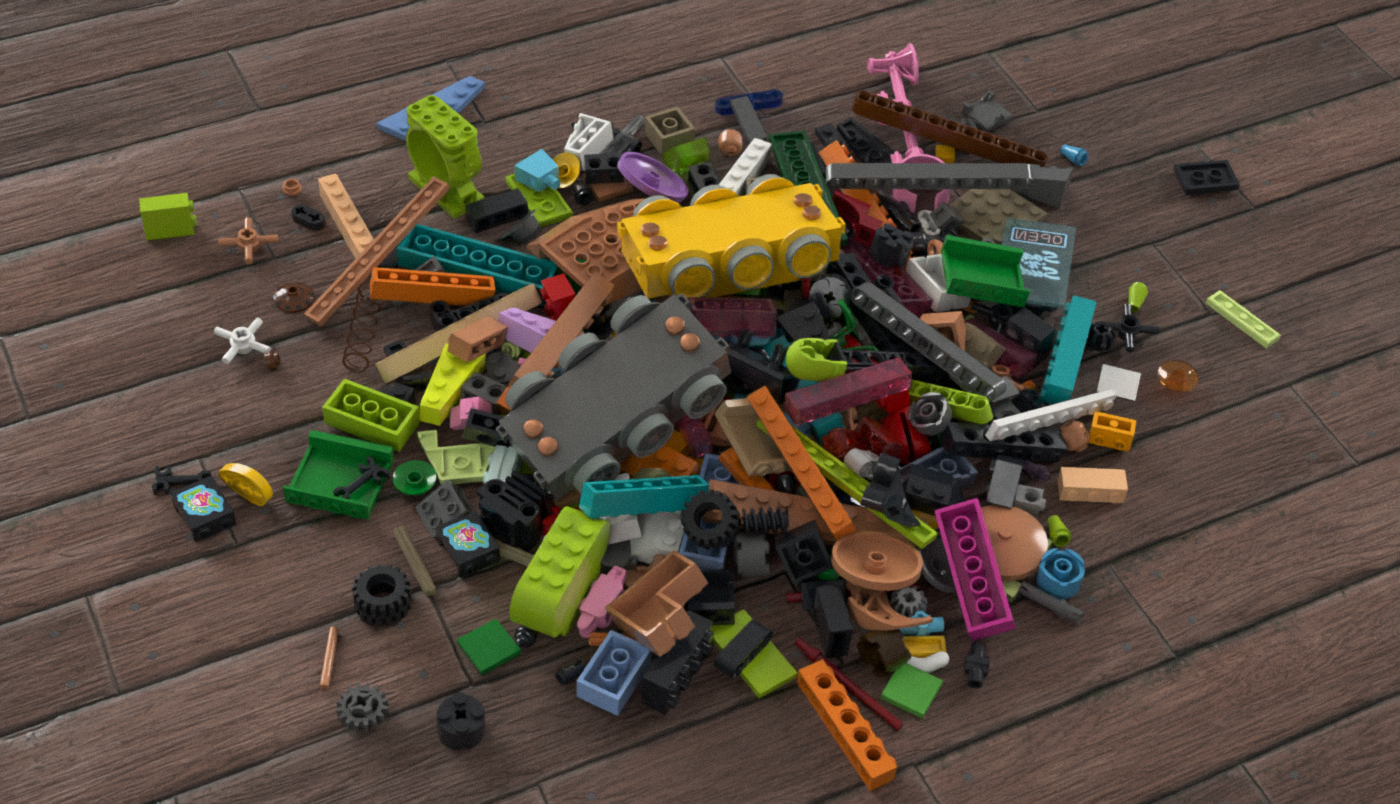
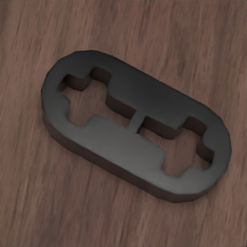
M296 205L291 209L292 219L295 223L314 231L322 230L325 227V217L321 212L305 205Z

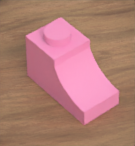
M479 396L460 399V405L451 408L450 428L453 430L464 429L470 408L492 413V404Z

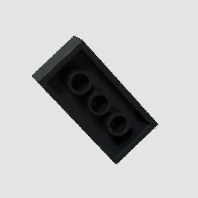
M690 610L687 614L694 623L695 628L685 638L677 639L675 641L676 644L672 646L669 652L661 657L657 655L642 677L641 703L665 716L670 708L674 709L676 707L679 695L682 691L685 692L688 689L693 674L697 675L699 673L704 658H709L713 651V645H711L715 634L712 632L713 621Z

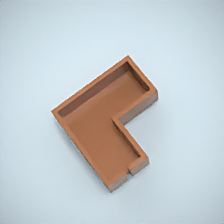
M674 550L607 605L605 609L620 630L661 657L671 650L672 646L676 644L675 641L677 639L685 638L695 628L694 623L683 606L691 597L700 593L708 582L695 562Z

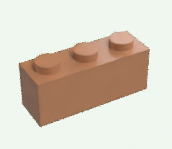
M487 316L451 333L448 339L449 346L447 352L465 362H469L503 345L508 326Z

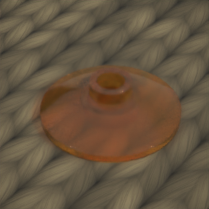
M1169 360L1162 363L1158 369L1160 382L1171 390L1185 392L1192 390L1198 384V372L1192 365L1184 361Z

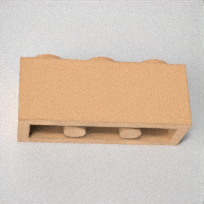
M1061 467L1057 480L1059 498L1065 501L1124 503L1128 491L1125 470Z

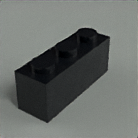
M517 188L465 205L466 220L476 234L524 218L528 214V202Z

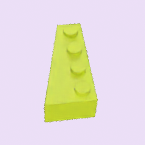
M445 344L420 403V421L438 426L443 423L451 413V408L454 407L458 400L462 399L461 387L475 372L482 374L485 370L486 353L469 362H465L447 352L449 344Z

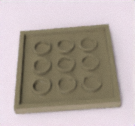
M970 189L950 204L957 209L964 221L958 229L977 241H982L987 237L996 244L1010 247L1014 244L1009 243L1011 227L1018 228L1014 225V222H1016L1020 229L1032 230L1043 222L1048 214L1010 189Z

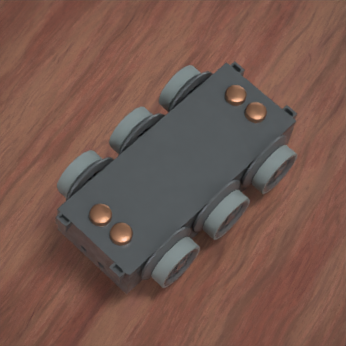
M674 294L663 303L651 302L643 295L629 299L617 309L611 319V328L616 332V337L608 341L599 340L594 333L580 335L566 345L559 356V366L564 370L562 376L554 379L547 378L541 371L530 372L519 378L508 390L505 399L511 410L507 416L498 421L500 425L495 429L505 443H507V440L534 472L533 476L541 488L545 489L546 487L556 501L573 489H577L582 494L584 482L614 481L620 472V463L632 454L639 458H644L655 453L670 439L674 431V423L685 415L693 419L702 417L712 411L723 399L726 393V386L721 380L732 373L727 352H731L730 346L722 337L717 340L713 338L687 309H691V304L683 294L679 296Z

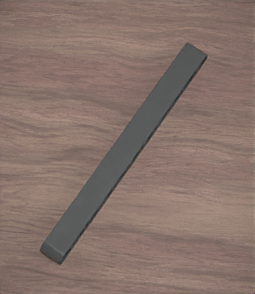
M833 163L825 168L826 184L831 189H1029L1034 185L1032 166L1026 163Z

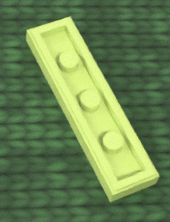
M1219 290L1207 298L1206 304L1266 349L1280 339L1281 335L1222 291Z

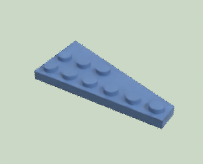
M468 76L433 95L439 97L459 114L485 88V82ZM407 108L377 122V129L406 141V133L410 128L407 124Z

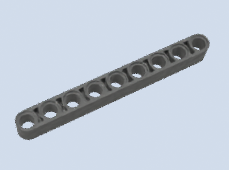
M865 282L850 291V299L856 306L977 395L985 396L991 402L1006 391V383L1002 378L872 283Z

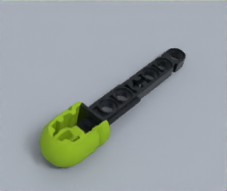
M803 338L795 341L789 347L786 354V364L790 373L796 378L806 381H825L827 379L829 381H839L844 376L845 371L933 374L936 372V374L948 375L946 371L921 353L842 350L836 339L825 341L819 338Z

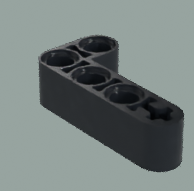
M500 293L453 311L446 302L434 301L430 304L431 324L436 331H439L500 300L508 294Z

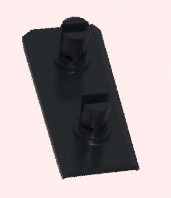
M741 328L737 344L732 341L727 342L731 350L730 353L727 352L732 373L754 391L766 386L778 405H781V403L787 404L801 380L792 375L788 367L783 365L788 347L782 348L783 345L775 344L772 359L766 358L749 349L754 332L749 331L747 328Z

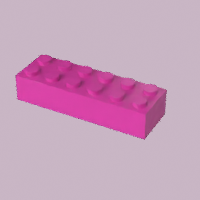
M978 498L934 510L971 640L975 641L1016 629Z

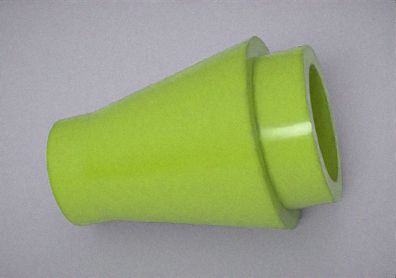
M1136 282L1129 287L1131 312H1139L1141 305L1148 295L1147 286L1143 283Z
M1057 515L1050 516L1047 519L1050 540L1053 541L1052 544L1055 546L1064 547L1071 540V532Z

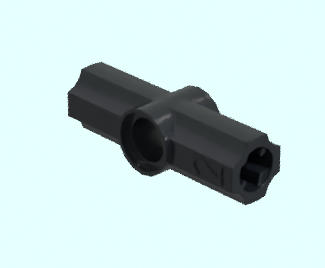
M883 189L877 191L876 195L881 201L878 205H883L889 214L886 218H891L904 231L918 232L922 223L910 213L908 205L904 201L897 202Z

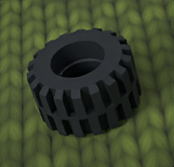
M707 489V493H704L703 490L699 491V496L697 497L693 494L690 497L692 501L690 503L686 501L684 504L686 510L681 511L683 519L680 520L684 527L682 528L684 533L698 547H703L705 550H710V548L719 550L721 545L723 548L727 547L726 542L729 540L733 542L735 540L733 535H738L740 531L737 528L741 526L740 513L737 507L727 495H723L720 491L715 493L712 489ZM710 510H720L722 512L721 522L715 529L709 531L701 530L700 521L706 512Z
M377 564V567L373 568V566H370L367 571L362 570L360 576H356L355 583L352 586L356 613L360 615L361 620H368L370 625L377 623V626H382L383 624L389 626L392 625L393 621H401V616L405 617L408 614L407 610H410L412 602L410 581L407 578V574L404 571L401 572L400 568H392L390 564L386 566ZM378 593H390V595L386 597H374V595Z

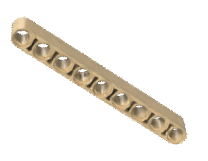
M527 285L390 355L375 365L384 383L390 382L439 357L445 344H449L448 339L451 333L487 316L499 321V313L509 308L528 311L541 304L542 300L535 285Z

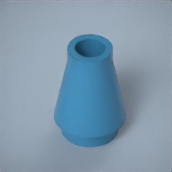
M1064 144L1060 150V154L1064 155L1076 166H1083L1089 157L1085 149Z

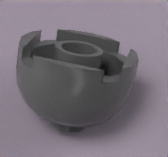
M930 392L923 394L917 403L914 401L908 410V419L912 426L921 434L929 436L938 435L945 431L948 423L952 420V409L946 398L940 393Z

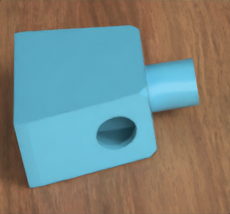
M542 149L515 165V180L537 192L547 187L556 190L560 186L558 165Z

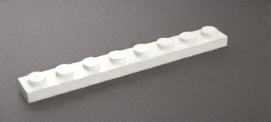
M1113 389L994 420L985 436L989 441L1001 440L1026 431H1034L1044 426L1049 427L1055 423H1063L1073 418L1078 419L1084 415H1092L1095 411H1107L1113 406V401L1118 394Z

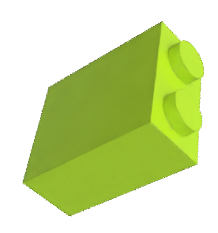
M188 193L139 198L146 240L194 235L197 219L196 215L191 213L195 212L193 200L189 201Z

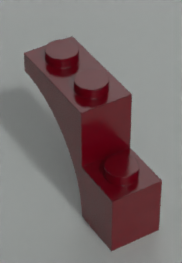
M835 191L832 196L833 203L838 215L844 218L853 228V240L871 247L875 232L878 228H881L883 221L868 215L871 207L870 204Z

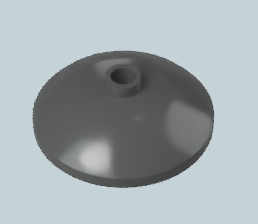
M936 531V539L923 549L915 544V548L919 551L923 560L921 573L935 588L944 592L955 593L957 591L940 532Z

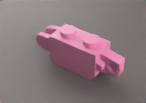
M614 566L607 575L601 573L598 580L592 583L588 596L582 599L579 606L581 616L577 622V628L581 637L589 638L590 632H595L597 627L601 629L607 628L612 622V618L605 607L624 592L623 584L627 577L625 569Z

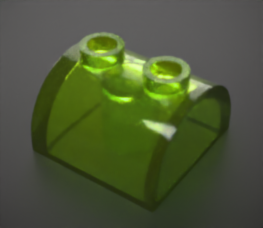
M705 136L675 146L661 154L664 164L674 172L678 171V174L681 175L688 172V166L705 163L710 158V147L707 137Z

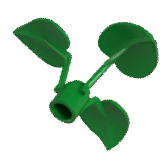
M839 299L837 304L841 306L843 313L838 322L844 328L830 338L836 339L842 350L878 351L875 346L871 345L844 348L847 345L845 336L852 333L856 340H859L853 314L843 299Z

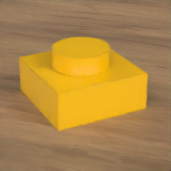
M936 145L935 157L944 163H954L955 148L947 145Z

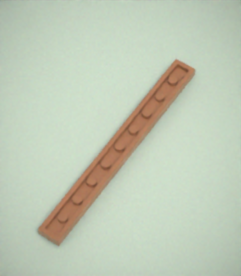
M433 177L304 313L305 317L321 327L372 273L373 267H377L450 189L448 183Z

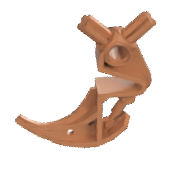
M848 580L845 582L846 588L850 590L852 597L848 598L847 602L849 615L856 624L864 629L887 631L911 628L933 622L931 616L909 618L898 614L890 607L887 592L864 588ZM862 598H867L868 601H867L866 604L863 606V599H862Z

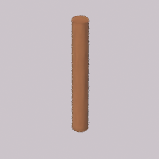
M330 627L319 686L322 690L329 689L339 631L337 627Z

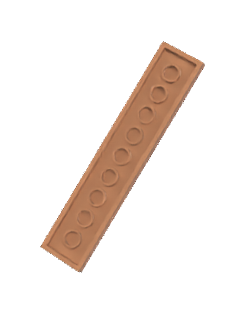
M709 480V489H712L715 493L720 491L723 495H727L737 507L740 513L739 519L741 520V526L737 528L743 529L742 508L746 510L747 514L750 508H754L757 514L759 507H762L765 513L768 507H772L775 513L777 506H780L783 512L787 506L789 514V527L787 531L816 520L826 544L834 545L837 542L809 497L718 480ZM840 503L853 522L856 532L874 531L887 533L899 537L915 547L912 541L869 509ZM710 510L704 514L703 521L720 524L722 512L720 510ZM918 518L926 524V519ZM781 528L778 529L777 535L783 533ZM772 529L769 530V534H774Z

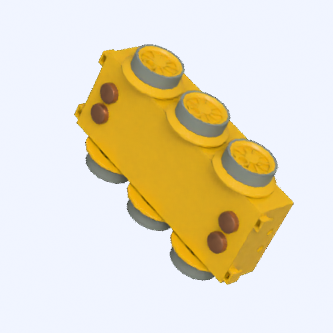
M767 174L753 181L747 189L746 195L740 197L734 191L720 185L706 186L694 195L688 207H681L679 203L664 196H651L638 204L634 210L633 217L617 222V233L620 239H622V253L648 299L669 294H675L676 296L683 294L690 302L741 291L798 281L801 278H810L818 275L826 268L829 262L839 260L841 232L845 234L846 224L841 217L835 218L822 200V189L818 184L812 185L808 183L794 186L787 179L775 174Z

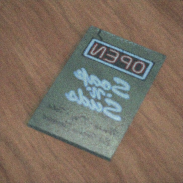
M1007 218L1002 245L1023 249V256L1020 261L1024 289L1030 290L1026 303L1065 308L1076 227Z

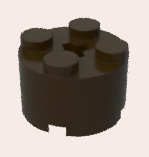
M900 629L887 631L870 630L859 638L860 641L857 643V648L863 662L866 665L870 663L875 668L872 672L881 678L892 673L911 659V653L902 640L904 636Z

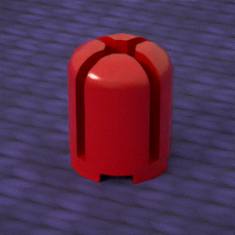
M910 406L893 411L885 420L882 418L881 421L882 429L887 435L891 451L896 458L900 459L899 464L902 467L910 464V453L906 436L914 461L931 453L928 435L917 431L908 419Z

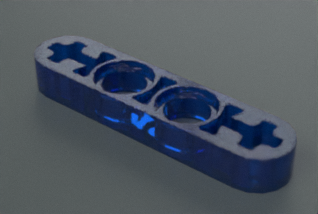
M775 89L718 98L715 102V111L720 115L734 114L730 100L748 96L754 110L778 107L783 103V93Z

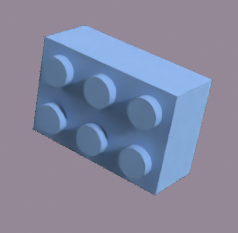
M610 630L577 680V697L618 716L650 667L652 651L641 643Z

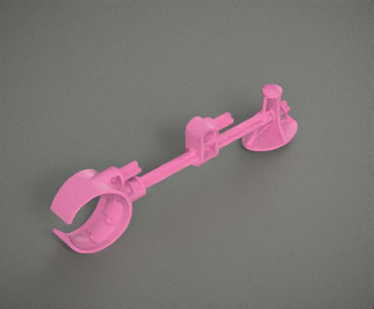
M908 43L907 47L897 54L896 52L889 51V54H886L884 59L869 58L867 63L869 74L888 73L895 95L894 101L912 107L911 102L906 99L901 78L902 76L909 79L912 86H916L918 82V57L912 43ZM881 91L880 94H877L879 96L888 98L887 93L885 94L884 91ZM877 122V123H879L880 125L889 126V125H886V124ZM904 130L903 133L907 146L906 158L902 159V155L897 151L891 154L892 163H944L937 157L924 154L923 150L918 147L915 134ZM893 189L892 197L897 202L904 201L908 205L910 212L915 213L917 194L911 193L907 189ZM942 189L941 192L937 193L934 202L935 209L943 202L948 204L950 189Z

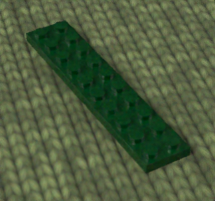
M796 131L769 134V143H771V148L782 177L791 181L794 186L808 183L812 185L818 184L822 189V200L833 216L839 218L806 132ZM841 232L840 246H848L846 233L842 234Z

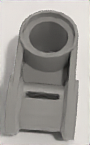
M854 448L845 456L844 464L860 477L871 480L879 456L870 451Z

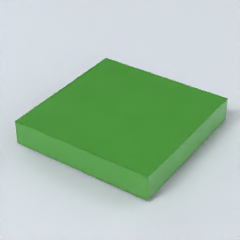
M905 663L896 669L882 692L880 699L923 719L940 690L943 680Z

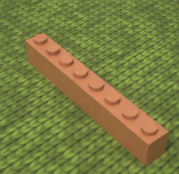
M595 271L518 369L507 386L511 387L519 378L534 371H541L547 378H551L554 374L552 371L553 367L559 368L558 359L563 349L573 339L584 334L583 328L587 330L594 321L591 317L593 315L597 317L604 308L601 304H607L613 296L610 292L615 285Z

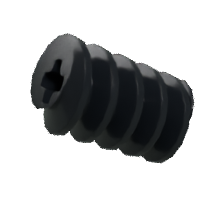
M777 506L775 513L772 507H768L766 513L762 507H759L757 514L754 508H750L748 514L742 508L743 530L746 531L748 537L751 535L752 530L759 536L761 529L764 530L765 535H768L770 529L773 530L774 535H777L779 528H781L783 534H786L789 527L788 507L786 506L783 512L781 507Z

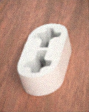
M929 210L920 211L917 217L922 223L920 231L930 235L931 240L940 238L941 230L937 228L930 216L932 212Z

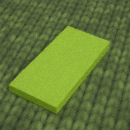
M515 174L506 176V183L511 190L518 188L528 202V213L535 209L533 216L541 228L573 216L572 210L557 189L553 190L547 187L537 192L515 180Z
M744 609L734 614L735 624L713 626L712 632L715 634L712 642L720 651L753 620ZM770 641L740 673V676L760 699L797 678V672Z

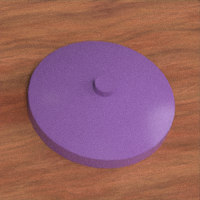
M625 152L618 161V168L622 175L642 192L650 196H664L677 203L683 202L688 194L687 185L678 174L663 163L636 152Z

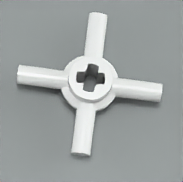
M256 318L248 328L238 327L233 332L220 327L214 329L215 335L230 340L231 348L222 358L225 364H229L237 353L248 354L252 349L264 354L270 352L271 347L256 342L253 335L263 323L260 318Z

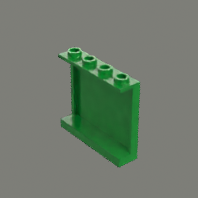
M946 235L941 249L947 294L1025 307L1030 290L1024 289L1020 261L1023 256V249Z
M311 430L308 435L309 446L290 486H283L285 502L369 520L387 478L380 476L381 485L379 486L374 483L372 477L350 494V500L341 498L344 495L334 496L333 491L337 487H347L360 477L362 473L359 471L358 464L361 463L364 466H368L367 457L373 458L376 465L380 468H386L390 472L394 463L393 447Z

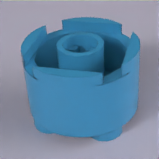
M1058 548L1048 550L1042 556L1036 577V585L1040 590L1060 600L1075 596L1080 590L1085 573L1083 559L1079 554L1070 549H1065V551L1058 550Z

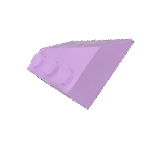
M509 308L499 313V322L508 326L505 339L532 353L556 322L555 320L518 308Z

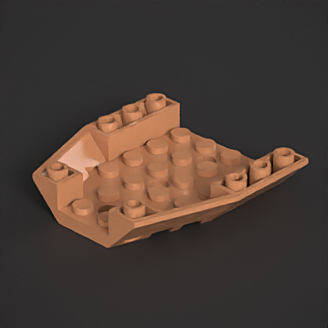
M644 199L627 200L572 216L529 243L526 247L539 259L547 255L581 288L596 271L615 285L610 292L613 296L607 304L639 292L642 288L622 253V239H620L617 233V222L633 217L634 210ZM607 240H615L616 242L609 243L607 242ZM577 259H581V260L585 259L586 262H584V263H579V262H577L576 260H577Z

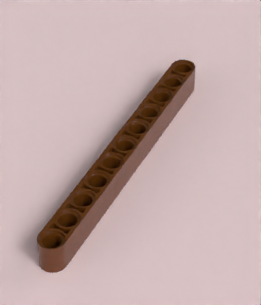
M858 91L851 110L857 115L998 163H1026L1040 165V167L1044 168L1048 160L1047 154L1043 151L867 91Z

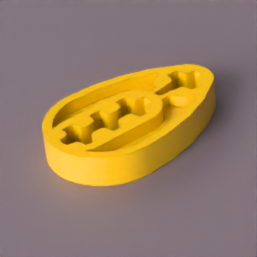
M230 463L218 471L220 479L229 488L257 506L265 505L273 497L272 488L267 480L250 467Z

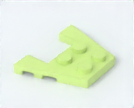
M437 430L418 432L421 446L431 466L435 469L436 476L441 485L447 480L454 484L483 482L484 472L488 471L490 467L488 465L489 454L494 452V446L478 443L438 447Z

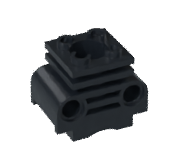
M513 471L511 477L507 476L505 478V482L499 479H492L476 491V494L480 496L479 510L481 514L479 516L493 537L515 548L521 547L527 552L539 542L542 520L548 516V492L545 489L531 482L525 475H520Z

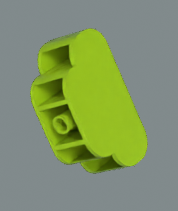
M568 506L562 509L515 588L510 604L511 622L554 638L558 635L565 637L570 633L580 615L579 606L582 599L588 596L592 583L598 580L601 561L610 539L611 526L609 521L602 518H590L584 512Z

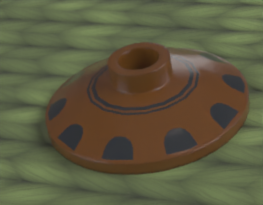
M291 282L280 286L275 291L273 299L275 305L282 311L300 312L307 309L313 303L314 292L311 287L304 283Z

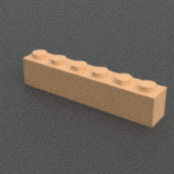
M337 174L318 178L320 196L356 259L374 239Z

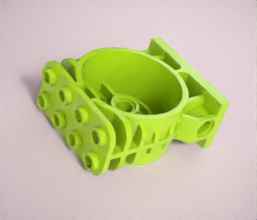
M429 95L411 104L406 109L408 116L407 124L410 127L406 133V144L409 156L415 167V170L408 173V179L420 190L433 177L448 183L450 189L436 204L453 219H456L466 213L465 205L485 199L476 190L472 179L477 177L482 169L477 129L439 97Z

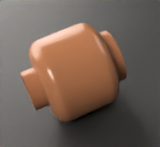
M728 129L723 131L718 137L719 151L722 155L735 156L742 151V137L738 131Z
M1070 420L1060 427V432L1068 451L1076 450V452H1081L1088 447L1087 443L1090 441V434L1082 422Z

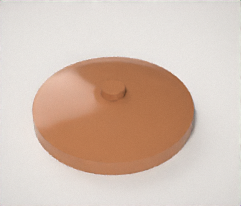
M1002 505L982 507L1002 581L1020 580L1034 574L1039 569L1042 556L1048 549V539L1042 525L1031 514L1013 506L1012 508Z
M874 531L854 532L841 537L834 544L831 556L834 569L844 579L864 588L882 591L903 589L914 584L919 579L923 566L922 557L913 545L894 535Z

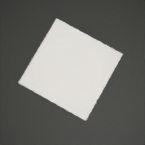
M1103 364L1097 391L1102 392L1113 389L1118 394V397L1135 401L1141 373Z

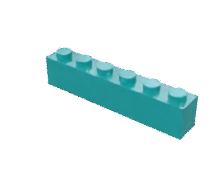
M699 475L584 482L579 508L588 517L593 519L603 516H636L642 513H674L686 510L685 502L690 503L692 501L690 497L693 494L695 497L699 496V491L703 490L704 493H707L710 485Z

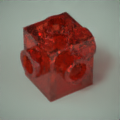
M835 428L830 430L828 435L821 437L823 441L822 448L840 461L844 460L850 450L854 448L859 449L854 430Z

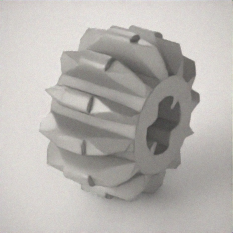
M916 586L913 589L906 587L892 592L889 601L890 607L895 612L909 618L914 616L917 611H924L926 613L928 603L927 598L924 597V591L917 592Z

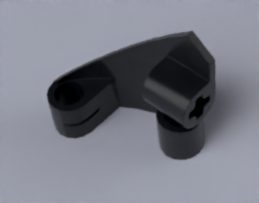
M881 453L870 485L866 487L860 505L883 513L891 521L908 527H919L921 523L911 511L904 493L900 473L901 467L899 466L900 459Z

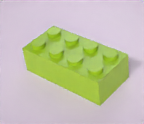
M343 379L322 407L324 423L326 425L376 444L393 447V450L397 452L401 451L420 424L419 406L347 379Z

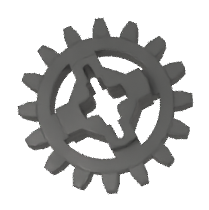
M357 683L356 689L349 686L347 687L348 693L341 692V699L336 702L337 717H339L341 724L346 723L348 730L354 726L356 732H359L360 728H364L368 732L369 726L376 729L378 728V721L384 723V715H388V698H385L384 691L379 692L377 685L371 689L369 683H366L365 687H361Z

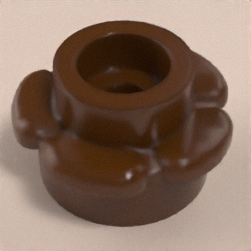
M270 350L269 353L264 354L268 369L275 368L277 370L278 365L281 364L278 352L274 353L273 350Z

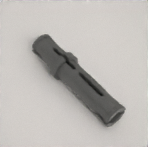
M1026 581L1022 582L1021 586L1029 591L1019 587L1018 594L1054 611L1057 616L1062 615L1076 624L1081 622V619L1073 614L1083 618L1085 613L1083 610L1081 611L1067 604L1066 600H1060Z

